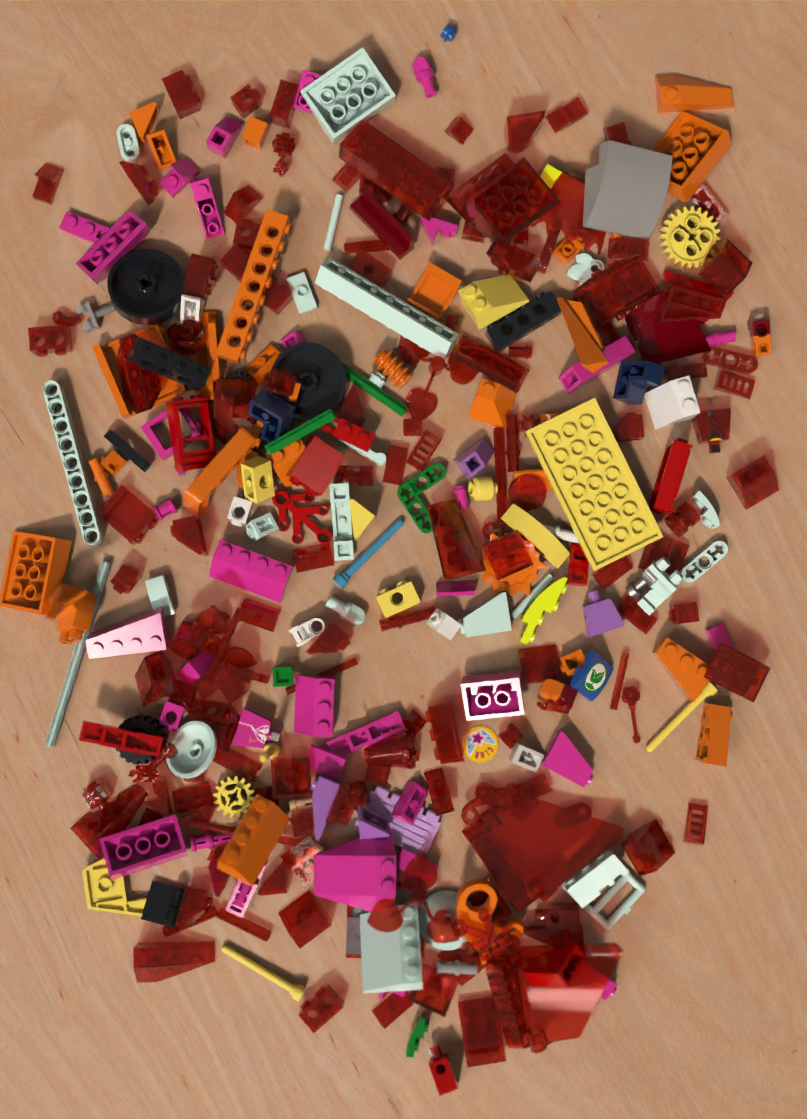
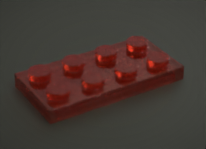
M462 335L450 355L456 362L471 367L473 371L480 372L488 376L492 381H498L508 389L519 392L530 371L528 368Z

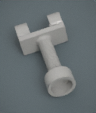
M89 302L75 308L79 316L87 313L90 314L92 322L82 325L86 333L101 328L97 320L98 317L116 311L113 305H108L94 311Z

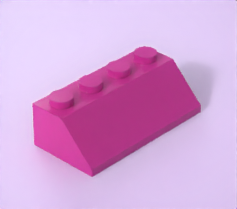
M128 210L75 264L98 285L101 281L105 280L113 265L122 256L132 252L134 247L140 241H143L151 230L142 219Z
M219 540L212 559L209 577L281 603L294 567Z
M176 814L99 839L111 880L188 856Z

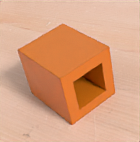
M249 117L242 134L244 144L259 150L262 149L269 132L266 120L261 117Z

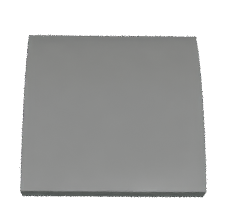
M611 140L600 144L599 164L587 169L585 173L583 227L648 240L657 223L666 198L671 174L672 156Z

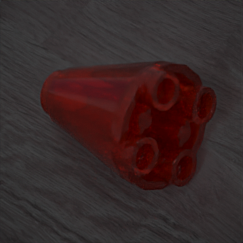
M406 730L364 748L365 762L372 765L413 769L416 767V761L420 760L418 749L415 750V732Z

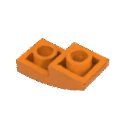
M579 223L553 251V254L563 264L567 265L594 235Z

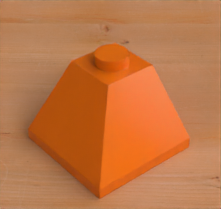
M482 378L469 418L505 429L517 393L499 383Z

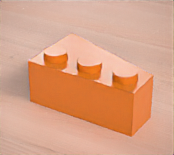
M663 637L653 651L654 656L671 675L689 701L695 702L715 672V669L668 637Z
M704 702L695 756L696 760L702 763L727 767L729 729L733 717L731 707Z

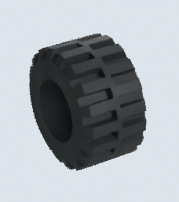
M137 715L126 719L124 723L119 725L120 728L130 730L142 728L149 734L163 737L160 753L164 751V745L167 742L165 736L167 735L166 731H163V725H160L158 723L159 720L156 718L153 719L149 715ZM115 748L116 751L121 753L119 755L121 758H125L126 762H132L134 765H143L158 758V756Z

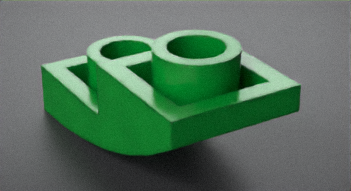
M425 1013L419 1015L411 1029L406 1047V1057L414 1058V1051H418L419 1039L416 1038L424 1039V1032H428L429 1020H425Z

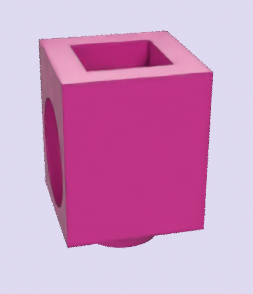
M171 700L166 701L159 720V724L163 725L162 728L169 731L180 728L187 706ZM170 711L175 712L177 715L175 722L168 719Z

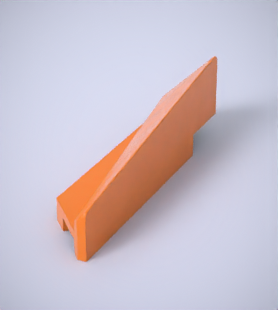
M558 297V304L581 364L594 373L608 364L609 360L603 353L606 349L590 314L582 302L565 300Z
M216 310L204 311L200 322L197 362L211 369L205 386L198 391L195 390V395L201 394L202 398L209 397L208 403L216 402L215 383H222L221 360L216 355L219 345Z

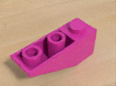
M209 175L191 179L190 186L206 239L224 235Z

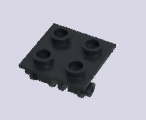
M152 881L141 919L179 929L190 891Z

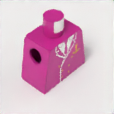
M243 708L233 745L264 748L267 740L278 743L281 732L271 729L273 723L271 719L248 708Z

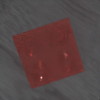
M556 644L518 649L522 682L524 684L541 683L547 679L562 680Z

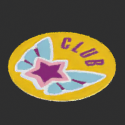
M476 726L469 729L462 740L463 752L474 762L482 763L489 761L498 750L496 734L485 726Z

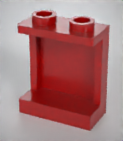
M312 436L308 439L307 446L294 467L286 476L290 478L289 481L296 486L301 485L305 488V492L308 495L315 497L323 495L346 457L318 437Z

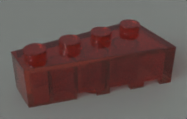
M457 500L442 501L427 506L444 581L486 571Z

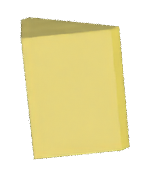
M350 499L354 539L357 541L361 539L374 522L375 515L355 500Z

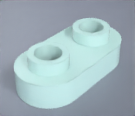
M122 124L116 131L120 153L126 162L135 163L141 156L137 134L131 125ZM125 134H130L129 138H124ZM129 152H134L133 156H128Z

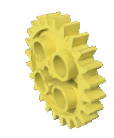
M685 206L681 208V211L677 209L674 211V214L668 215L669 220L663 221L666 227L660 228L664 234L660 235L659 238L664 239V242L659 245L665 246L666 249L662 253L668 252L667 260L673 258L672 265L679 262V268L685 265L686 269H690L692 266L696 269L699 265H705V261H711L710 255L717 254L714 249L720 247L716 243V241L721 239L716 236V233L720 232V230L714 228L718 222H711L714 216L706 217L707 210L701 213V207L694 211V206L689 207L688 210ZM688 220L693 222V228L688 226ZM674 233L679 234V242L674 239ZM700 234L705 236V243L700 240ZM687 247H690L692 250L691 256L686 252Z

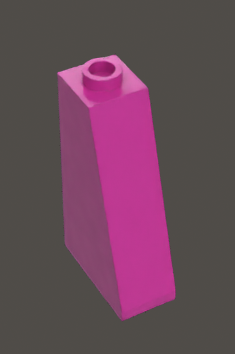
M624 336L606 346V350L603 353L609 360V363L596 372L592 373L583 367L581 361L572 365L558 379L569 394L634 354L636 351L632 342Z

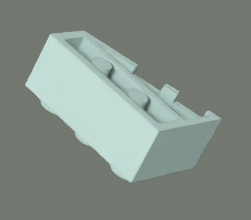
M608 848L600 850L595 855V860L584 864L577 876L573 875L566 881L567 885L564 887L582 908L601 894L600 891L608 884L610 887L615 884L614 879L618 875L623 873L625 876L629 873Z

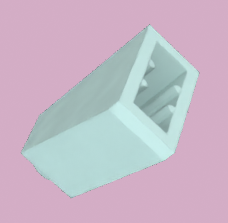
M506 592L500 593L462 618L463 622L460 623L461 634H465V637L511 631Z

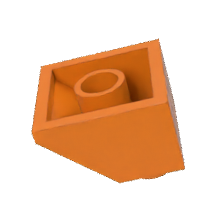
M301 439L272 455L268 452L265 453V456L271 461L273 469L286 489L294 485L289 481L290 478L286 474L292 470L306 448Z

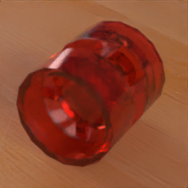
M685 501L676 508V513L672 512L664 518L665 524L679 538L688 531L689 526L693 527L701 520L695 509Z

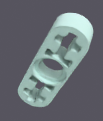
M715 541L680 570V573L683 575L682 580L686 583L694 582L727 554L728 547L726 543ZM715 545L722 546L721 554L716 553L711 556L707 553V551L713 553L716 550ZM705 556L708 558L709 564L707 567L699 565L700 557ZM696 566L697 569L701 570L700 573L698 570L692 573L693 578L685 577L687 574L686 569L690 571Z

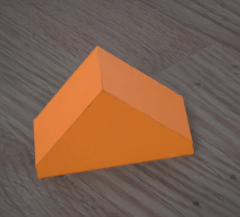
M155 102L129 112L138 135L144 144H147L148 141L146 134L152 132L160 113V108Z
M164 128L146 134L159 170L170 167L172 163L177 162Z

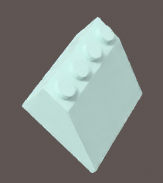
M363 47L300 91L332 144H335L395 101L396 97Z
M397 905L378 912L360 914L363 993L423 990L418 905Z

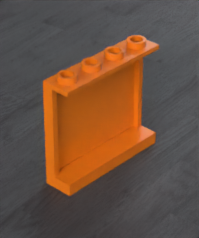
M163 324L150 325L101 346L97 344L92 347L121 416L124 419L168 402L173 397H179L188 393L187 386L126 361L131 345L138 337L174 352L171 342H166L164 337L167 333Z

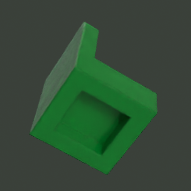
M293 666L272 668L273 687L293 686Z

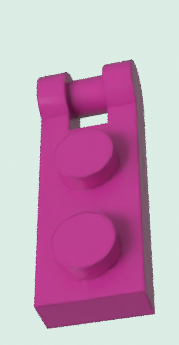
M66 211L59 227L60 230L93 244L99 240L100 233L105 234L110 229Z

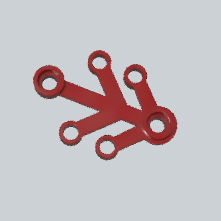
M277 490L275 496L272 497V502L279 510L277 526L281 532H286L289 529V523L286 521L287 508L292 513L293 543L299 545L304 540L301 534L300 521L317 535L319 543L326 545L331 542V532L327 529H321L306 516L313 514L326 516L329 513L327 505L321 504L316 507L297 508L291 502L305 501L310 504L314 501L315 497H312L311 501H307L305 499L306 492L304 494L290 495L286 490ZM280 496H285L283 503H280L278 500ZM326 507V513H320V508ZM283 522L287 524L284 530L280 528V524ZM324 533L328 535V539L325 541L321 539V535ZM296 535L301 536L300 542L294 541Z

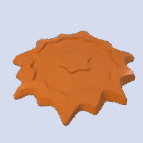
M519 531L512 537L507 533L501 537L491 533L489 545L482 550L483 559L475 563V566L483 571L481 580L492 584L494 595L505 591L510 596H514L518 591L529 596L530 584L537 579V570L547 567L546 564L539 560L540 552L536 551L535 546L529 540H524Z

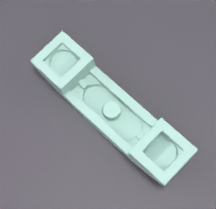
M349 483L329 484L335 561L353 560L354 550Z

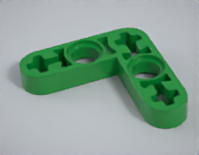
M440 463L433 464L402 484L397 490L399 500L418 529L424 534L431 533L434 530L435 522L418 495L445 478L446 468ZM434 468L442 469L441 477L438 475L432 478L434 482L431 483L426 473L429 472V475H432ZM420 477L427 480V485L424 488H420L416 484L417 479ZM402 489H410L411 492L409 493V496L411 497V499H413V497H416L417 500H413L408 505H406L405 502H408L409 500L406 496H401ZM413 504L421 506L422 510L419 514L411 512L410 508ZM424 512L427 514V516H424L426 522L430 521L432 523L429 530L421 527L423 525L421 519L419 521L415 519L421 517Z

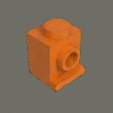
M582 649L560 658L562 664L559 666L563 675L567 674L569 678H572L576 668L583 669L586 657ZM573 663L578 664V667L573 669L571 666Z

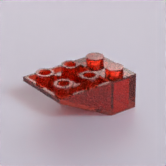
M721 642L707 668L704 678L754 703L770 667Z
M496 996L458 1001L467 1067L506 1062Z

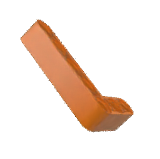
M243 426L185 490L183 506L197 518H200L209 507V497L255 447L260 438Z

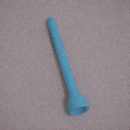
M398 519L344 573H337L332 579L344 589L348 585L349 578L403 526L404 520Z

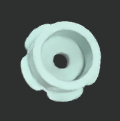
M377 371L375 374L370 373V382L379 388H382L384 384L386 385L384 381L386 378Z

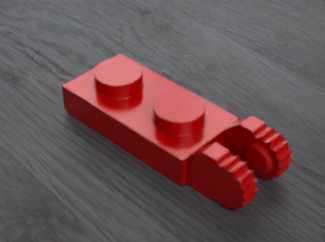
M337 417L333 420V422L338 424L335 430L326 424L320 427V429L332 434L333 437L367 453L376 436L374 433Z

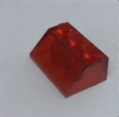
M448 701L428 706V711H425L427 722L432 723L433 729L429 730L431 741H435L437 748L433 749L435 759L440 760V764L464 761L452 703Z

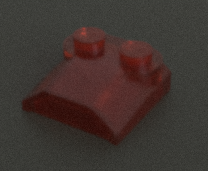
M123 160L119 162L146 204L149 205L154 202V198L159 195L157 192L159 187L154 180L150 181L147 178L149 173L143 164L139 166L138 163L133 164Z

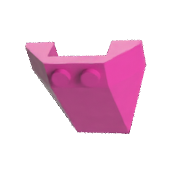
M391 833L390 836L381 838L360 839L359 837L314 854V895L369 912H378L392 907L396 896V852Z

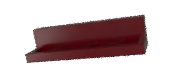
M361 187L359 189V198L350 205V210L401 260L414 249V237L364 187Z

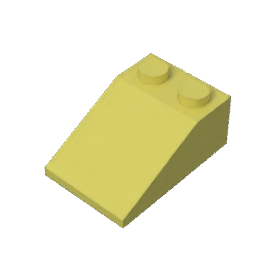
M511 274L474 281L458 290L461 304L479 330L529 302Z

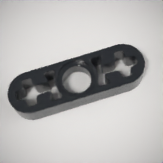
M111 429L107 431L104 437L144 472L150 468L151 464Z

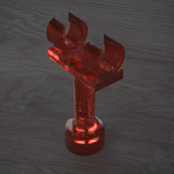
M166 742L161 747L162 753L149 765H137L136 769H132L129 772V777H133L137 773V778L132 782H141L143 777H149L145 783H152L155 777L159 776L156 768L165 759H172L178 754L176 746L171 742Z

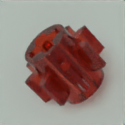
M288 133L276 134L272 142L273 152L278 153L279 157L291 156L296 148L295 139L289 137Z
M533 414L528 418L526 415H523L524 421L517 422L518 425H521L518 433H525L527 431V426L524 424L531 422L532 427L530 429L536 427L540 419L535 420Z

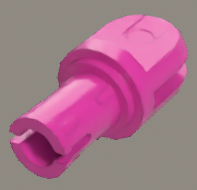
M419 56L414 59L412 64L417 82L422 83L426 98H432L437 95L432 80L435 74L429 59Z

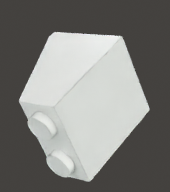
M690 376L669 381L646 392L644 395L654 430L691 420L700 413Z

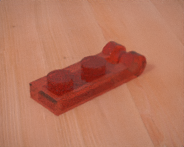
M217 741L213 762L251 782H255L257 778L255 775L258 770H261L263 764ZM246 764L251 765L249 772L244 770Z

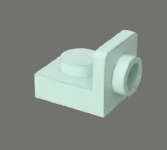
M271 512L251 520L246 525L247 535L253 542H257L260 538L279 529Z

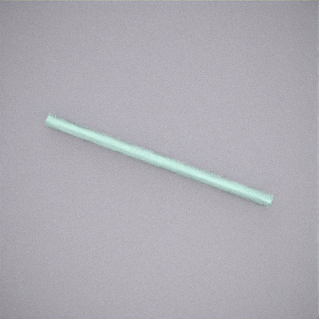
M105 561L100 563L102 564L99 567L101 570H98L100 571L97 572L96 578L98 579H95L97 581L94 583L96 586L92 588L93 594L96 595V601L88 632L83 633L82 641L75 643L76 648L72 652L74 655L70 659L72 662L68 666L70 669L66 671L68 672L66 673L67 678H64L66 680L63 682L65 685L61 687L63 689L60 692L62 694H59L61 695L59 696L60 699H58L60 701L56 703L58 704L57 708H55L57 710H54L56 711V713L54 712L55 715H53L55 717L51 719L53 722L50 725L52 726H49L51 729H48L50 730L47 733L49 736H46L48 738H45L47 740H45L46 743L44 744L46 745L44 746L54 747L56 744L55 741H57L58 732H60V725H62L63 716H65V709H67L70 693H72L73 684H75L74 681L77 677L76 674L80 668L81 658H83L84 649L87 645L86 639L91 631V626H93L96 610H98L97 608L102 596L100 594H103L102 592L107 580L105 578H108L107 576L110 571L108 569H110L111 563Z

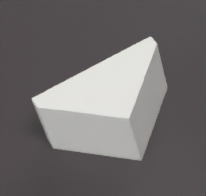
M182 294L180 325L199 329L205 300Z
M517 742L509 760L516 765L537 772L544 754Z

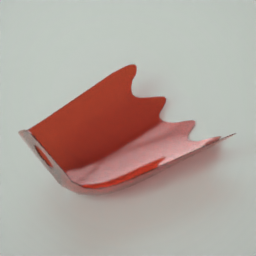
M568 170L564 171L557 178L532 221L531 227L536 226L540 222H545L547 235H551L556 230H562L566 243H570L576 238H581L584 242L585 251L596 243L598 255H600L606 232L583 227L585 177Z

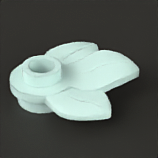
M581 253L576 255L577 264L568 270L567 276L579 281V291L584 292L596 285L597 279L602 277L605 272V266L600 260L593 259L589 254ZM593 266H598L597 272H592Z

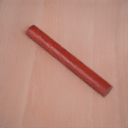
M622 652L610 709H618L629 659L628 653Z

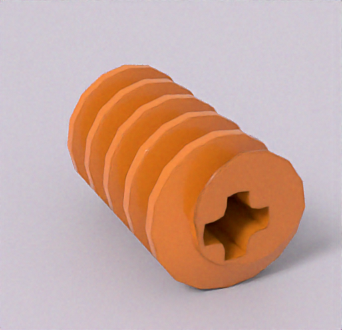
M384 349L373 360L372 364H379L377 369L379 371L384 369L383 376L389 375L388 381L395 380L393 386H400L398 389L400 390L411 380L414 372L408 374L409 367L402 368L404 361L397 363L396 361L399 356L391 357L393 350L387 352Z

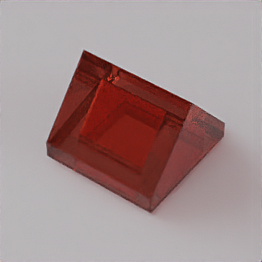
M414 709L402 720L405 728L413 736L427 723Z

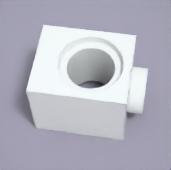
M234 496L227 516L231 520L230 524L242 527V524L247 525L254 503ZM238 508H244L245 514L241 518L235 515Z
M436 608L426 623L450 641L461 626L460 623Z

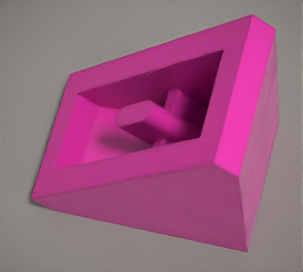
M206 649L190 660L177 675L189 689L215 668L218 663Z

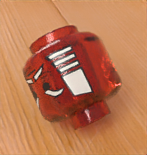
M95 780L83 788L82 798L90 809L98 807L101 810L109 804L108 799L111 797V792L104 782H97Z

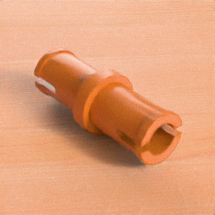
M97 457L88 461L95 476L93 479L98 483L103 497L115 493L108 479L109 474L105 472L101 465L100 458Z

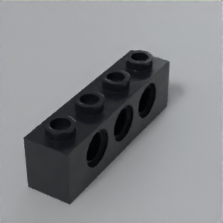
M552 291L540 293L532 303L528 302L519 307V311L515 313L512 311L503 317L504 320L497 323L495 321L487 326L488 330H486L485 335L496 353L509 347L562 313ZM541 307L544 313L538 315L535 313L534 308ZM525 317L528 323L522 325L518 322V318ZM509 327L512 333L506 335L502 332V328Z
M138 337L132 343L126 360L196 391L205 386L211 369L141 337Z

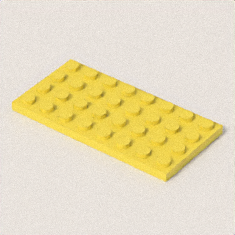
M595 398L525 432L593 571L663 537Z

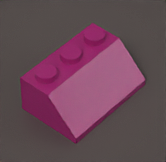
M520 670L463 676L461 688L467 721L525 714Z
M296 674L294 732L316 737H332L335 676Z

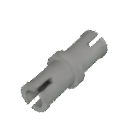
M438 960L437 973H449L455 976H459V974L477 975V962Z

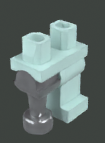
M665 557L657 561L653 560L644 569L642 576L635 584L630 583L625 587L626 591L635 599L641 594L640 589L646 585L650 587L637 602L648 615H651L664 600L677 590L678 584L683 579V575L678 570H675L671 575L665 571L670 566V562Z

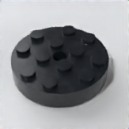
M140 249L122 256L113 265L108 275V293L114 309L123 318L136 324L154 325L170 319L181 308V295H186V283L180 265L171 256L158 250Z
M310 342L293 345L278 356L271 369V393L296 407L293 416L295 418L310 420L328 409L334 412L346 395L348 378L344 364L333 351L323 345ZM311 376L314 384L306 387L304 380ZM288 377H293L301 383L296 402L289 401L283 394Z

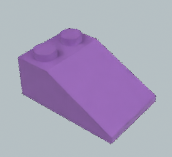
M323 774L320 777L316 776L311 786V789L314 790L312 800L315 839L318 841L343 783L342 780H335Z

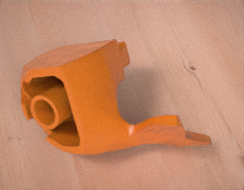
M64 583L59 584L53 590L49 597L51 608L46 614V619L51 622L57 618L56 632L60 633L59 643L71 645L72 641H82L83 633L89 631L94 614L95 594L88 592L86 589L83 590Z

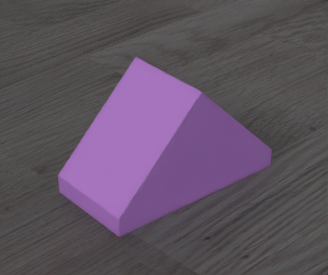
M362 805L357 806L360 839L390 836L388 818Z

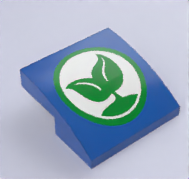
M589 651L583 669L576 668L570 686L578 690L588 701H593L607 684L613 667L596 652Z

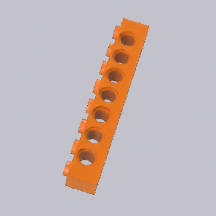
M269 209L265 211L216 351L218 358L240 365L241 360L244 361L247 356V343L253 339V326L258 324L260 306L265 304L267 297L265 295L266 289L271 287L273 281L271 275L273 270L276 271L279 259L277 258L279 252H283L285 235L289 234L292 223H290L289 216ZM277 230L279 234L276 237H270V232ZM266 248L273 250L270 255H264L263 251ZM265 266L266 270L264 273H257V268ZM253 284L260 285L259 290L255 292L251 291L250 288ZM247 302L254 303L251 309H244V305ZM240 320H246L247 325L243 328H239L238 322ZM240 338L241 342L239 345L233 346L231 345L232 340Z

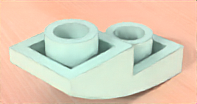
M700 490L695 492L690 498L693 500L692 503L699 510H704L700 515L703 519L701 522L708 528H718L720 522L713 506Z
M164 574L145 579L153 610L163 606L165 616L175 614L176 611L169 595L170 589Z

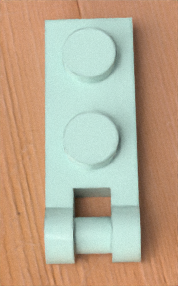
M338 439V441L376 465L383 466L386 464V455L373 452L371 450L372 446L367 453Z

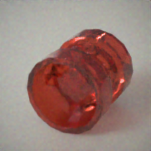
M512 722L507 726L505 732H500L497 735L510 749L515 746L517 740H521L524 737Z

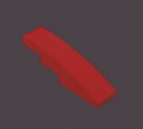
M83 720L79 741L159 757L163 737Z

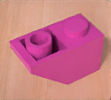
M303 70L293 108L312 114L300 91L322 75Z
M227 116L214 126L206 140L208 149L226 158L243 125Z

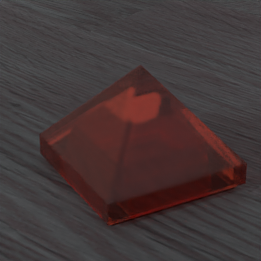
M146 807L139 826L162 819L164 814Z

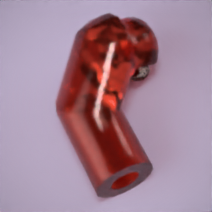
M61 311L53 313V321L63 328H70L82 323L79 314L67 317Z

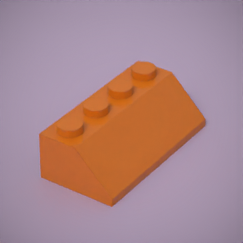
M256 794L220 856L217 869L253 887L290 818L274 802Z

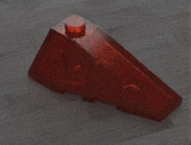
M136 783L118 794L116 799L109 804L105 802L101 804L99 810L94 813L90 811L85 814L70 829L100 860L104 855L99 839L125 831L148 796V793Z
M215 941L138 942L133 947V968L137 983L159 982L215 962Z

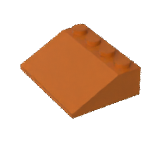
M682 111L651 150L672 156L667 193L687 203L731 147L732 142L728 130Z
M13 531L0 594V606L46 615L51 608L49 602L51 593L59 584L64 583L72 541Z

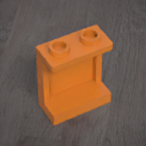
M429 262L411 296L407 298L406 303L440 322L461 287L462 281Z

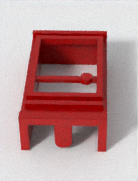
M201 394L191 395L190 399L184 400L183 396L173 397L171 402L166 403L176 472L206 468L216 457L208 404L209 397L202 398ZM199 406L203 435L183 438L178 409ZM204 440V450L185 452L183 441Z
M677 438V440L667 444L649 502L650 511L663 515L673 512L674 507H672V504L676 502L674 498L678 496L691 452L690 449L693 446L688 444L687 440Z

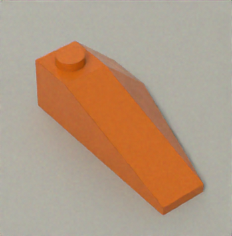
M676 74L655 75L658 113L733 108L732 88Z

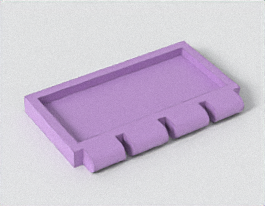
M378 784L375 790L371 789L364 807L389 819L390 833L395 845L425 858L441 825V822L438 821L441 814L429 808L426 814H423L425 806L422 805L414 824L409 825L392 815L400 794L393 792L391 798L387 796L390 789Z

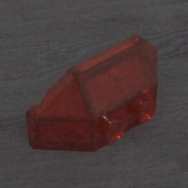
M135 333L119 339L120 347L117 365L125 400L134 409L136 414H140L153 408L162 388L157 373L126 361L132 343L138 338Z

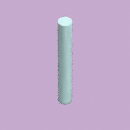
M336 194L323 248L326 251H331L343 200V195Z
M548 573L530 592V595H527L509 615L515 620L554 578Z

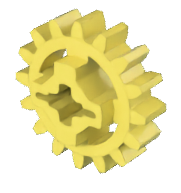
M236 775L234 780H232V777L228 776L227 782L222 779L220 781L222 786L217 785L215 787L218 792L213 794L214 797H217L214 804L220 805L217 809L218 811L224 810L223 816L230 813V818H233L235 814L241 817L242 811L246 813L248 810L247 807L250 806V801L254 799V796H251V794L255 792V789L249 788L252 783L246 784L245 777L239 780V776ZM230 784H237L236 787L232 789L226 787ZM243 788L247 793V798L243 795ZM238 790L237 798L239 799H236L231 803L232 795L230 794H233ZM222 796H224L226 799V805L222 800ZM235 805L243 806L239 809H232Z

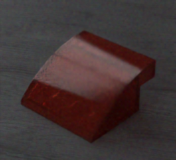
M506 153L450 193L446 200L473 228L501 245L507 244L561 202L525 157L514 164Z

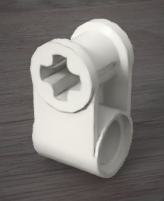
M313 618L288 631L293 634L297 642L296 646L300 647L323 634L327 629V624L322 618ZM315 621L322 623V629L319 632L313 629Z

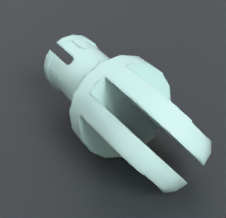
M332 595L325 605L338 612L341 619L351 625H361L366 619L365 611L351 602L345 604Z

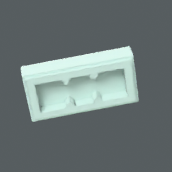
M304 272L286 278L300 315L318 309Z

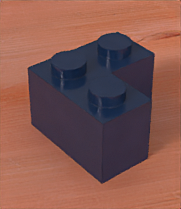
M621 361L613 399L628 405H642L646 386L661 385L664 367L651 361Z
M263 389L251 399L248 415L264 423L260 438L270 443L290 431L296 407Z

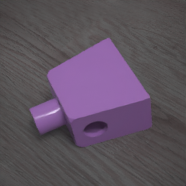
M598 590L587 593L591 603L583 606L587 637L596 636L625 626L611 598L601 600Z

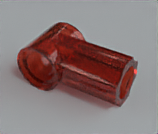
M341 465L337 471V478L340 482L356 483L357 486H373L374 466Z

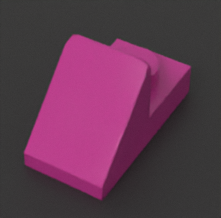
M187 158L172 163L170 165L172 170L159 182L173 198L191 179H194L200 173Z
M421 215L420 223L432 246L437 232L445 238L456 237L458 225Z

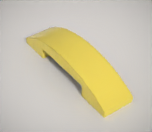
M512 504L501 517L514 531L518 530L544 554V557L557 569L570 555L563 544L547 528L517 505Z

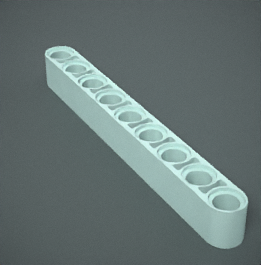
M49 380L43 385V394L82 537L87 544L98 546L103 542L104 534L65 391L59 383ZM53 386H57V392L51 395L50 389ZM62 404V410L59 413H55V407ZM66 422L67 429L60 431V425ZM71 440L72 447L66 450L65 443ZM72 459L77 460V465L74 468L70 467ZM81 477L82 484L75 486V479ZM86 495L87 502L81 505L79 500L81 496ZM90 513L92 515V521L90 523H86L84 518L87 514ZM92 532L97 533V539L94 542H91L89 538Z

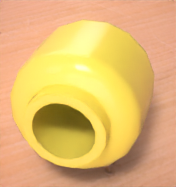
M475 476L468 484V493L476 501H490L498 491L497 483L490 476Z

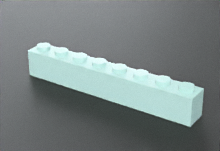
M329 257L321 264L315 284L442 360H445L452 352L459 336L458 333Z

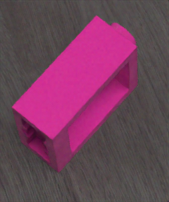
M188 407L179 408L178 410L193 431V433L185 438L202 436L200 431L203 429L197 420L193 422L190 418L192 414ZM167 410L141 426V429L158 455L164 461L173 456L172 446L166 450L152 428L168 418ZM196 440L183 441L184 448Z

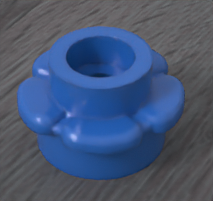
M448 24L440 35L444 42L447 40L451 42L457 34L455 31L456 26L453 27L451 24Z

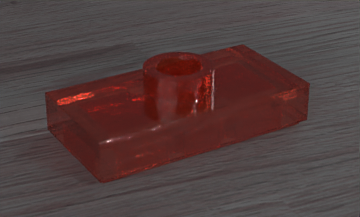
M357 151L335 175L332 181L348 193L369 169L371 163Z
M395 445L389 446L383 483L401 486L408 448Z

